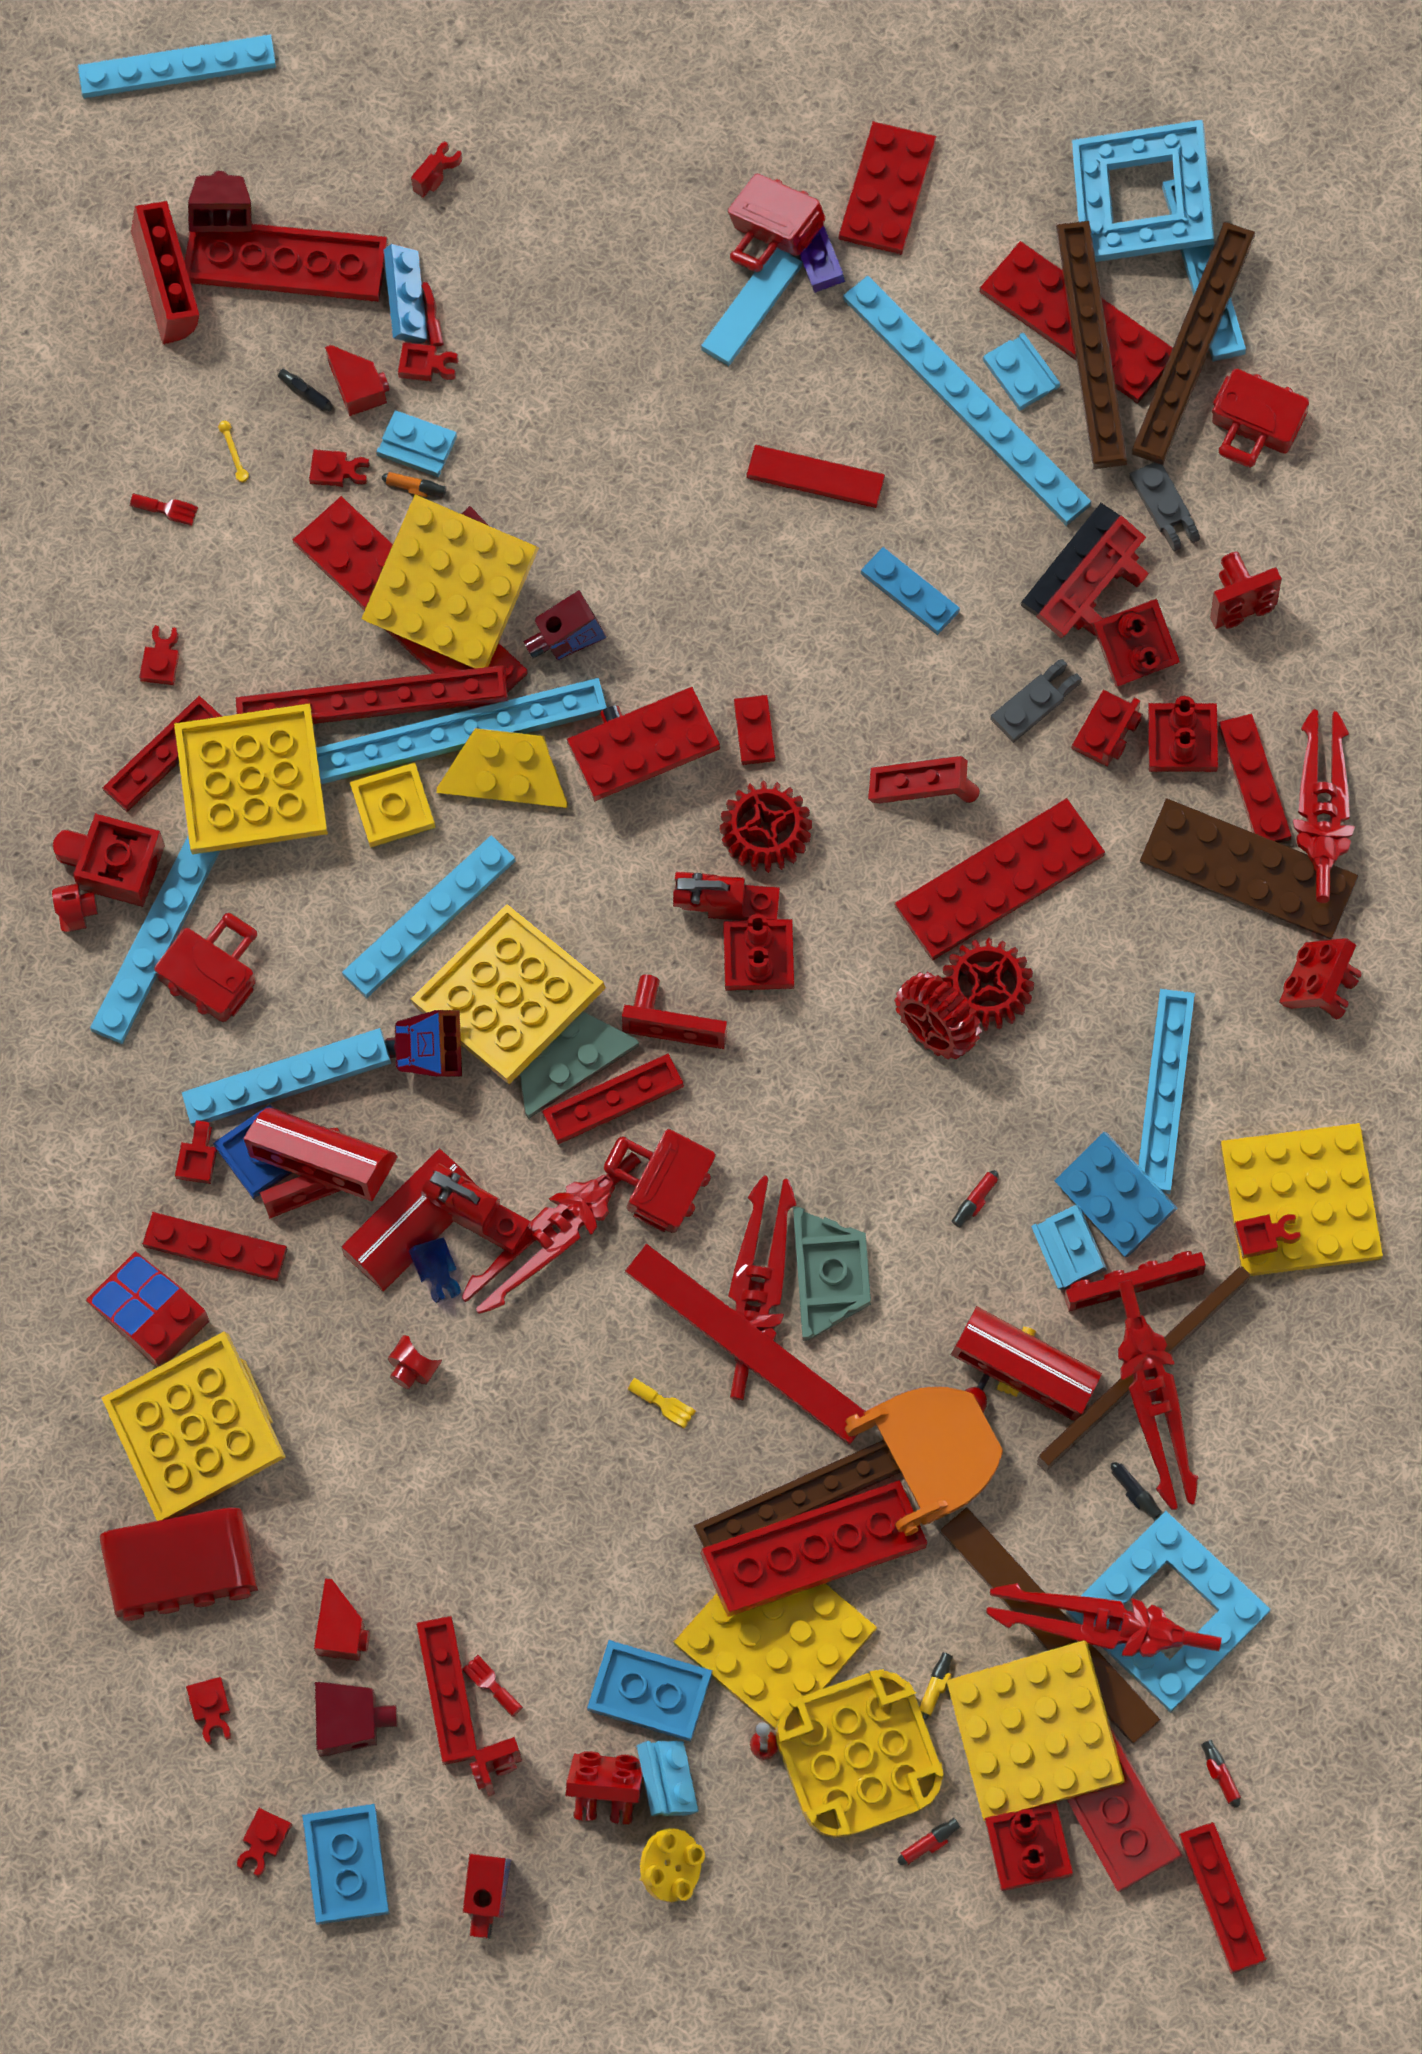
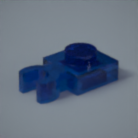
M444 1237L415 1245L409 1250L421 1282L431 1281L430 1293L436 1304L445 1299L442 1288L448 1290L451 1298L461 1294L458 1282L449 1275L457 1268Z

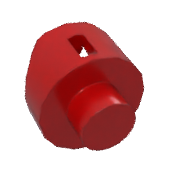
M78 883L60 886L52 890L54 910L59 916L61 931L71 932L87 929L86 917L98 915L94 892L81 894Z
M407 1335L401 1337L388 1357V1361L395 1367L390 1378L405 1389H410L415 1381L427 1385L442 1363L441 1359L430 1360L422 1356L414 1348L410 1341V1336Z

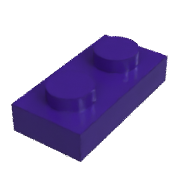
M823 225L808 247L799 255L814 293L845 282L842 269Z

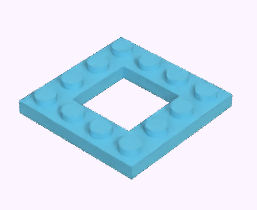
M1202 120L1072 140L1078 222H1090L1096 262L1215 244L1205 130ZM1173 160L1177 214L1113 223L1109 170Z
M1165 1511L1081 1596L1122 1601L1123 1605H1125L1167 1563L1218 1611L1197 1633L1222 1637L1219 1652L1184 1645L1169 1660L1161 1651L1154 1657H1142L1140 1652L1134 1656H1122L1126 1646L1124 1643L1118 1644L1113 1650L1102 1647L1171 1713L1268 1615L1271 1609L1177 1520ZM1066 1610V1613L1077 1624H1083L1084 1613Z

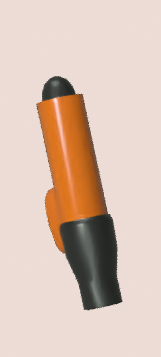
M392 472L382 475V480L386 485L406 489L409 494H416L427 498L428 495L444 497L446 493V486L439 485L430 480Z

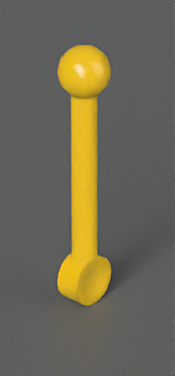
M226 420L221 421L218 429L225 436L237 470L235 474L236 479L239 482H245L248 480L249 474L247 470L243 469L230 433L231 424Z

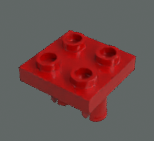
M1238 551L1229 553L1221 559L1224 569L1220 571L1219 578L1224 588L1214 591L1210 619L1215 629L1222 626L1230 629L1241 624L1247 616L1252 614L1263 616L1270 613L1278 603L1282 580L1277 567L1250 576Z
M1157 599L1147 601L1092 623L1115 687L1180 663Z
M1180 696L1176 699L1175 703H1148L1149 772L1218 771L1217 703H1194V700L1189 696Z
M754 914L748 920L723 921L725 991L794 989L792 919L767 920L762 914Z
M1347 938L1305 942L1297 953V961L1291 975L1284 983V991L1279 1003L1289 1009L1319 1007L1331 1015L1332 1018L1340 1019L1346 1012L1342 1007L1348 1008L1349 1002L1336 994L1340 983L1347 989L1354 988L1359 982L1355 977L1361 978L1362 975L1359 969L1349 964L1357 945Z
M584 1751L580 1754L574 1753L566 1782L565 1796L575 1797L574 1818L582 1821L584 1808L586 1807V1821L595 1820L597 1818V1799L612 1801L609 1818L612 1823L619 1824L621 1810L623 1811L622 1824L632 1823L633 1803L639 1802L644 1780L640 1759L626 1754L617 1757L601 1756V1754L594 1751Z
M1056 1803L985 1818L1001 1891L1073 1876Z

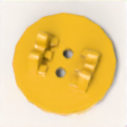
M673 1828L658 1831L648 1840L642 1851L640 1861L641 1876L639 1880L643 1882L647 1892L657 1900L666 1902L686 1901L692 1896L693 1890L700 1878L705 1851L686 1831Z

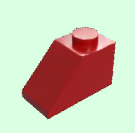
M333 345L325 347L328 363L349 416L387 404L385 392L390 391L384 372L378 373L374 362Z
M325 1578L314 1643L315 1653L317 1656L359 1661L361 1651L367 1652L370 1630H364L365 1625L361 1616L332 1579Z

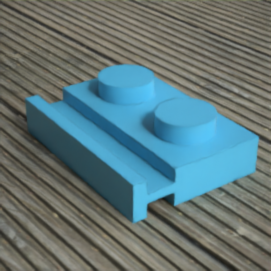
M1024 332L1015 340H1009L983 356V362L1019 411L1043 398L1051 391L1060 388L1059 380Z
M395 410L376 453L379 457L439 477L457 438V433Z
M1077 1204L1045 1219L1046 1221L1038 1225L1034 1224L1031 1226L1057 1288L1060 1291L1077 1281L1088 1279L1107 1270L1083 1212Z
M645 1741L638 1744L637 1750L651 1816L663 1814V1816H686L699 1812L684 1741H657L655 1743Z

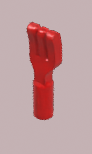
M423 282L421 286L427 300L428 321L426 324L430 345L436 347L443 346L440 322L436 319V302L429 284Z
M133 493L130 500L131 507L154 513H163L171 521L191 526L196 516L195 513L198 510L197 506L176 499L164 503L157 499Z
M476 1655L468 1665L462 1668V1671L480 1689H489L494 1694L493 1697L512 1717L522 1710L523 1707L504 1687L501 1688L498 1685L495 1672L479 1655Z

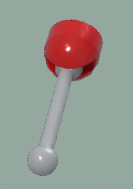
M761 1722L756 1726V1733L751 1737L750 1750H752L751 1752L756 1758L768 1760L776 1755L779 1748L776 1735L770 1731V1726L765 1722Z

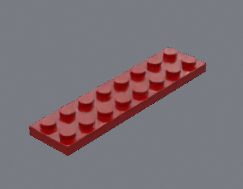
M340 496L292 540L299 550L365 611L393 544ZM387 631L432 674L475 669ZM498 643L488 667L504 665L508 693L528 674V670ZM495 703L471 705L467 707L469 709H475Z

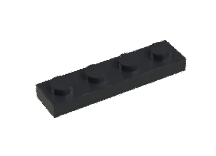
M1100 503L1022 600L1021 606L1036 616L1121 515Z

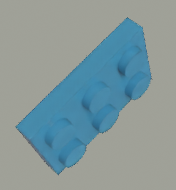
M1103 1132L1054 1180L1071 1200L1080 1206L1084 1214L1124 1257L1131 1255L1178 1209L1107 1132Z
M608 1640L587 1710L691 1742L710 1684L712 1670Z
M375 1804L303 1814L316 1924L321 1925L390 1914Z

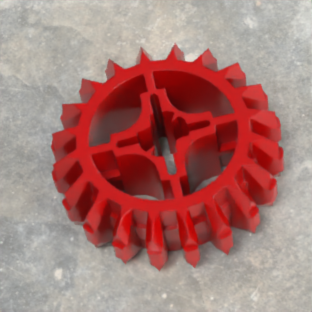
M763 780L760 784L761 789L755 790V787L750 783L747 786L748 794L737 790L735 793L737 801L728 799L726 802L728 811L721 813V820L724 823L719 827L720 833L725 835L722 838V844L724 847H730L729 855L731 858L739 856V864L741 866H744L751 860V869L754 872L759 868V863H763L765 871L769 873L772 869L771 863L776 862L777 867L783 870L785 868V858L794 864L797 861L795 852L799 854L805 853L806 846L804 843L811 841V833L808 830L812 829V820L807 818L810 815L809 808L801 807L803 805L801 795L792 798L793 789L791 787L787 788L784 792H780L781 786L778 781L773 785V789H767V783ZM765 805L777 806L782 810L772 811ZM753 808L754 818L746 822L744 827L737 828L742 816ZM761 816L764 823L768 822L769 826L771 825V836L768 830H763V826H760ZM794 824L791 835L783 843L779 844L778 834L787 830L788 825ZM759 841L764 843L767 848L757 847L750 843Z
M990 938L986 939L985 946L980 947L979 942L975 939L972 941V950H969L964 945L960 946V956L956 954L950 955L949 962L951 965H944L943 974L946 977L942 978L944 982L949 981L953 988L960 990L958 982L961 975L964 974L968 977V982L973 985L971 996L968 998V1004L976 1010L975 1016L982 1021V1028L985 1032L989 1029V1022L994 1021L995 1027L1000 1030L1003 1027L1002 1018H1005L1008 1023L1013 1024L1015 1022L1014 1013L1023 1016L1026 1009L1023 1004H1030L1032 1001V995L1028 992L1034 990V982L1029 980L1033 976V971L1031 968H1024L1027 965L1026 957L1016 958L1018 954L1016 947L1005 951L1006 943L1003 940L999 942L998 947H993L992 939ZM994 962V964H992L989 967H981L976 963ZM1006 970L1012 974L1016 983L1013 994H1010L1007 991V986L1001 982ZM994 979L993 986L988 984L985 988L982 987L981 989V981L988 983ZM985 1001H994L999 1004L989 1007L980 1006Z
M919 972L901 985V989L896 993L897 997L894 999L897 1006L896 1012L901 1016V1023L907 1026L908 1033L914 1035L916 1042L920 1041L926 1050L931 1049L936 1056L942 1055L948 1060L950 1058L958 1059L976 1045L982 1032L979 1026L981 1022L975 1016L976 1010L968 1004L969 999L964 998L960 994V990L953 988L951 982H944L939 975L934 977L932 973L926 972L923 974Z

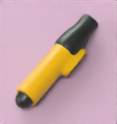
M942 1652L939 1661L931 1673V1679L919 1707L924 1720L932 1716L940 1693H945L947 1690L946 1680L951 1679L949 1670L953 1656L948 1653Z

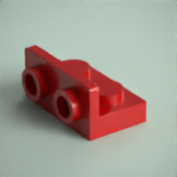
M1103 689L1075 738L1071 749L1107 767L1113 758L1119 760L1127 745V741L1123 740L1128 730L1134 732L1142 719L1143 714L1139 712L1141 700L1134 697L1130 703Z
M515 1737L473 1751L476 1761L470 1763V1767L478 1790L486 1788L488 1796L494 1795L495 1791L489 1773L495 1771L497 1776L505 1775L517 1769L516 1763L522 1762Z

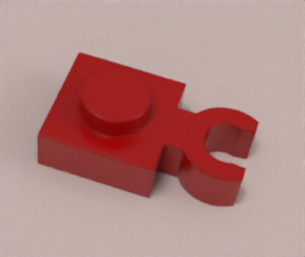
M403 342L398 377L432 382L433 373H436L443 379L454 380L456 379L455 369H447L444 366L447 363L458 364V354L448 351L441 355H436V346Z
M313 449L309 482L316 485L343 487L344 478H350L355 484H366L367 475H359L355 471L359 467L369 468V459L357 457L352 461H347L346 452Z
M155 625L152 630L155 647L145 646L139 678L141 682L174 685L179 651L171 650V648L178 641V632L176 628H172L171 636L167 639H161L159 637L160 627Z
M1269 1214L1236 1221L1234 1228L1243 1259L1276 1252L1278 1250L1277 1241L1280 1240L1286 1244L1298 1242L1301 1237L1300 1232L1290 1234L1284 1229L1286 1225L1295 1223L1296 1216L1294 1214L1284 1215L1277 1223L1273 1224Z
M221 1676L186 1686L195 1722L206 1721L202 1731L205 1742L208 1745L212 1744L210 1733L215 1728H221L226 1740L230 1739L231 1730L228 1724L221 1720V1715L231 1713Z
M258 1808L242 1840L251 1847L238 1857L237 1867L242 1870L247 1860L254 1859L258 1863L254 1876L259 1878L265 1870L264 1857L266 1853L274 1857L277 1856L292 1823Z

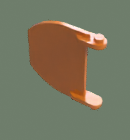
M924 1387L910 1390L867 1410L864 1413L865 1416L861 1418L858 1414H855L846 1420L847 1426L845 1430L848 1436H855L877 1426L920 1509L901 1518L895 1524L898 1531L904 1532L906 1536L917 1532L918 1525L930 1524L962 1508L976 1498L993 1478L1003 1453V1449L974 1395L960 1389Z

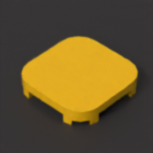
M884 1669L869 1671V1673L804 1696L801 1695L789 1702L778 1718L775 1730L777 1745L801 1812L809 1826L821 1835L832 1838L847 1837L915 1813L929 1805L940 1791L942 1778L944 1777L942 1762L939 1763L915 1697L916 1692L909 1681L907 1682L896 1673L884 1671Z

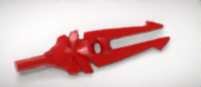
M1313 709L1301 727V730L1307 734L1308 741L1300 785L1298 813L1305 817L1307 821L1293 819L1294 829L1299 833L1296 837L1298 847L1307 853L1316 871V901L1327 903L1330 901L1331 867L1339 856L1348 852L1351 843L1348 838L1353 835L1355 828L1353 825L1340 826V822L1350 818L1349 792L1342 747V738L1348 736L1349 732L1339 713L1334 711L1332 714L1331 783L1318 782V710ZM1327 793L1331 796V799L1328 802L1318 801V795ZM1328 814L1331 820L1319 822L1317 816Z
M631 1152L621 1161L618 1169L630 1173L641 1161L636 1154ZM603 1174L585 1183L573 1182L566 1186V1192L556 1193L550 1197L549 1200L558 1206L555 1208L545 1207L531 1221V1226L513 1254L504 1250L482 1275H472L462 1295L463 1301H469L537 1240L541 1244L542 1249L476 1308L478 1314L505 1305L506 1294L556 1259L581 1238L579 1229L583 1225L590 1235L594 1233L597 1229V1221H604L609 1214L608 1202L615 1190V1185L621 1179L611 1174ZM554 1224L560 1229L558 1234L552 1228Z
M764 1175L748 1196V1199L753 1204V1211L735 1265L728 1297L736 1302V1310L733 1309L774 1341L777 1333L773 1328L781 1324L784 1314H769L771 1308L781 1304L785 1270L787 1214L792 1207L796 1206V1200L790 1181L784 1179L768 1267L754 1266L769 1181L768 1177ZM751 1277L763 1278L765 1282H756ZM747 1301H756L761 1305L751 1306L747 1304ZM735 1358L736 1366L730 1398L743 1401L749 1368Z
M1132 1280L1118 1283L1127 1317L1125 1319L1124 1341L1118 1348V1359L1124 1362L1120 1368L1121 1379H1126L1133 1374L1134 1381L1129 1386V1391L1160 1477V1483L1156 1490L1170 1509L1176 1510L1178 1505L1155 1416L1165 1414L1186 1499L1189 1504L1195 1503L1198 1476L1194 1475L1189 1469L1174 1375L1167 1373L1163 1366L1174 1365L1171 1354L1164 1351L1167 1347L1164 1337L1155 1333L1150 1325L1147 1324L1144 1316L1140 1314ZM1155 1376L1154 1379H1149V1380H1146V1379H1145L1146 1377ZM1161 1401L1159 1404L1152 1405V1402Z
M1018 1583L990 1589V1595L994 1597L1084 1613L1083 1624L988 1607L986 1613L1007 1628L1019 1623L1079 1642L1085 1640L1087 1644L1112 1650L1118 1644L1124 1643L1126 1646L1122 1656H1134L1140 1652L1142 1657H1154L1160 1650L1182 1647V1645L1220 1651L1222 1637L1185 1631V1628L1176 1625V1623L1168 1619L1162 1608L1154 1605L1146 1608L1142 1601L1134 1598L1131 1600L1132 1611H1127L1122 1601L1025 1592L1019 1587Z

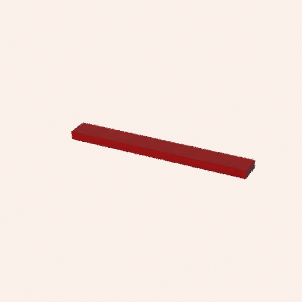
M504 665L235 698L237 714L310 704L313 724L505 702L508 701L506 670Z
M647 1243L625 1270L624 1273L844 1442L850 1445L857 1435L848 1436L845 1430L847 1426L846 1420L855 1414H858L860 1418L865 1416L864 1413L866 1411L651 1246Z

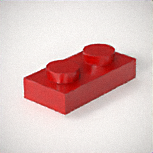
M761 695L734 699L741 764L775 762L768 696Z

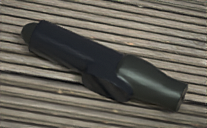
M284 368L279 372L278 378L284 381L291 390L303 396L322 411L332 410L331 400L304 382L302 378L288 372Z
M1111 1463V1473L1127 1490L1125 1495L1137 1509H1143L1153 1519L1160 1516L1162 1511L1156 1505L1149 1492L1145 1491L1122 1463Z

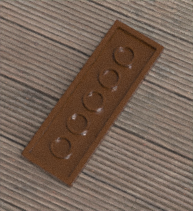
M1168 798L1165 799L1140 859L1142 864L1331 940L1358 879L1357 874L1332 865L1330 870V901L1319 903L1316 901V871L1307 854Z

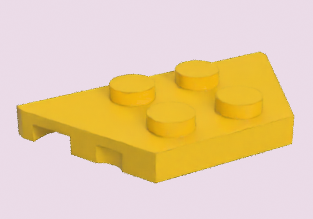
M475 728L436 790V793L563 808L568 807V800L564 795L556 767L549 754L550 751L545 737L540 735Z

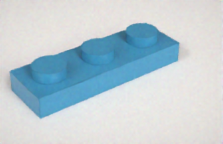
M390 244L384 249L393 338L421 344L428 340L419 254L417 250Z
M884 547L861 569L862 576L936 635L960 612V607Z

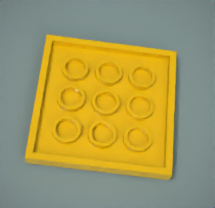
M415 494L361 619L475 669L488 667L539 547Z
M310 704L174 724L192 855L328 834Z
M506 904L411 998V1001L422 1013L433 1010H460L461 1045L505 1082L510 1084L606 987L602 980Z
M1360 1123L1221 1141L1220 1146L1233 1225L1236 1221L1268 1214L1273 1224L1277 1223L1284 1215L1294 1214L1296 1216L1295 1223L1286 1225L1284 1229L1290 1234L1300 1232L1301 1234L1300 1240L1293 1244H1286L1281 1240L1277 1241L1278 1250L1276 1252L1243 1259L1235 1231L1240 1267L1243 1266L1251 1276L1373 1261L1383 1258Z
M225 1331L102 1397V1401L157 1521L175 1518L286 1458L230 1335Z
M822 1584L727 1617L716 1593L673 1643L697 1665L712 1670V1677L776 1730L778 1718L789 1702L801 1695L804 1696L826 1688L877 1630V1626L827 1584Z
M1085 1640L946 1680L983 1821H985L986 1817L1051 1804L1125 1783L1088 1644Z

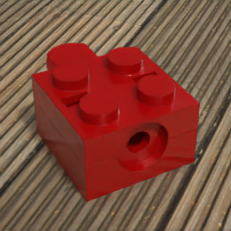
M95 813L87 835L71 830H62L56 835L53 840V850L56 858L62 864L76 867L73 876L75 882L79 884L80 890L89 893L94 892L96 895L144 907L165 847L159 830Z

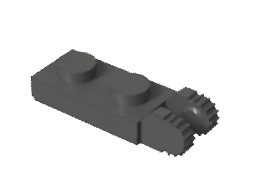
M1153 462L1130 473L1129 478L1159 532H1163L1174 552L1182 548L1180 538L1173 528L1175 525L1182 524L1191 542L1194 543L1200 540L1198 529L1190 517L1191 514L1163 465Z
M1060 659L1051 665L1043 675L1037 676L991 715L990 720L1014 743L1064 701V697L1080 685L1082 678L1075 673L1056 689L1050 682L1057 676H1060L1068 666L1063 659Z

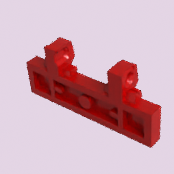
M1122 515L1119 516L1036 617L1060 638H1063L1072 627L1077 630L1083 627L1096 636L1092 623L1103 618L1093 610L1097 605L1094 600L1112 578L1118 579L1122 576L1125 580L1138 587L1149 575L1136 562L1139 556L1135 553L1136 549L1146 539V536Z

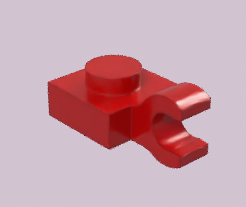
M446 141L442 142L438 146L434 155L430 154L411 176L413 191L423 198L430 190L432 192L436 191L443 181V170L459 166L462 162V152L458 150L454 156L447 157L445 154L449 150V145Z
M196 1120L192 1144L181 1142L175 1171L176 1179L211 1184L217 1149L216 1147L208 1146L212 1132L210 1122Z

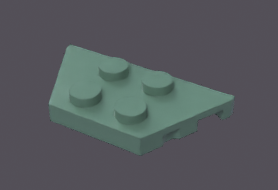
M582 1012L520 1073L525 1114L528 1119L639 1047L637 1039Z
M793 1207L802 1340L808 1341L871 1305L866 1233L851 1227H842L838 1222L826 1217L824 1219L804 1212V1209L801 1207Z

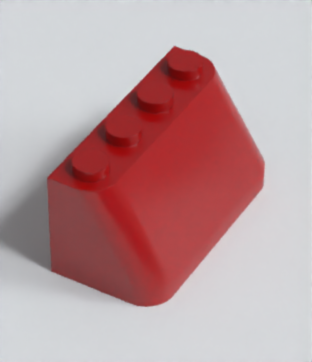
M231 1507L113 1529L99 1535L114 1612L117 1618L123 1617L124 1621L141 1619L144 1617V1612L158 1610L159 1614L175 1613L180 1610V1605L194 1603V1607H207L215 1604V1599L227 1596L232 1601L243 1600L251 1596L250 1592L258 1591L247 1522L240 1508Z

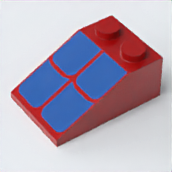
M136 1251L86 1299L89 1305L156 1368L170 1361L210 1322L206 1310L178 1284Z

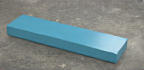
M777 248L764 265L763 270L755 272L705 339L701 345V350L725 365L730 366L801 269L802 261Z

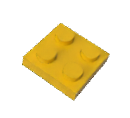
M415 762L350 782L370 848L436 828Z

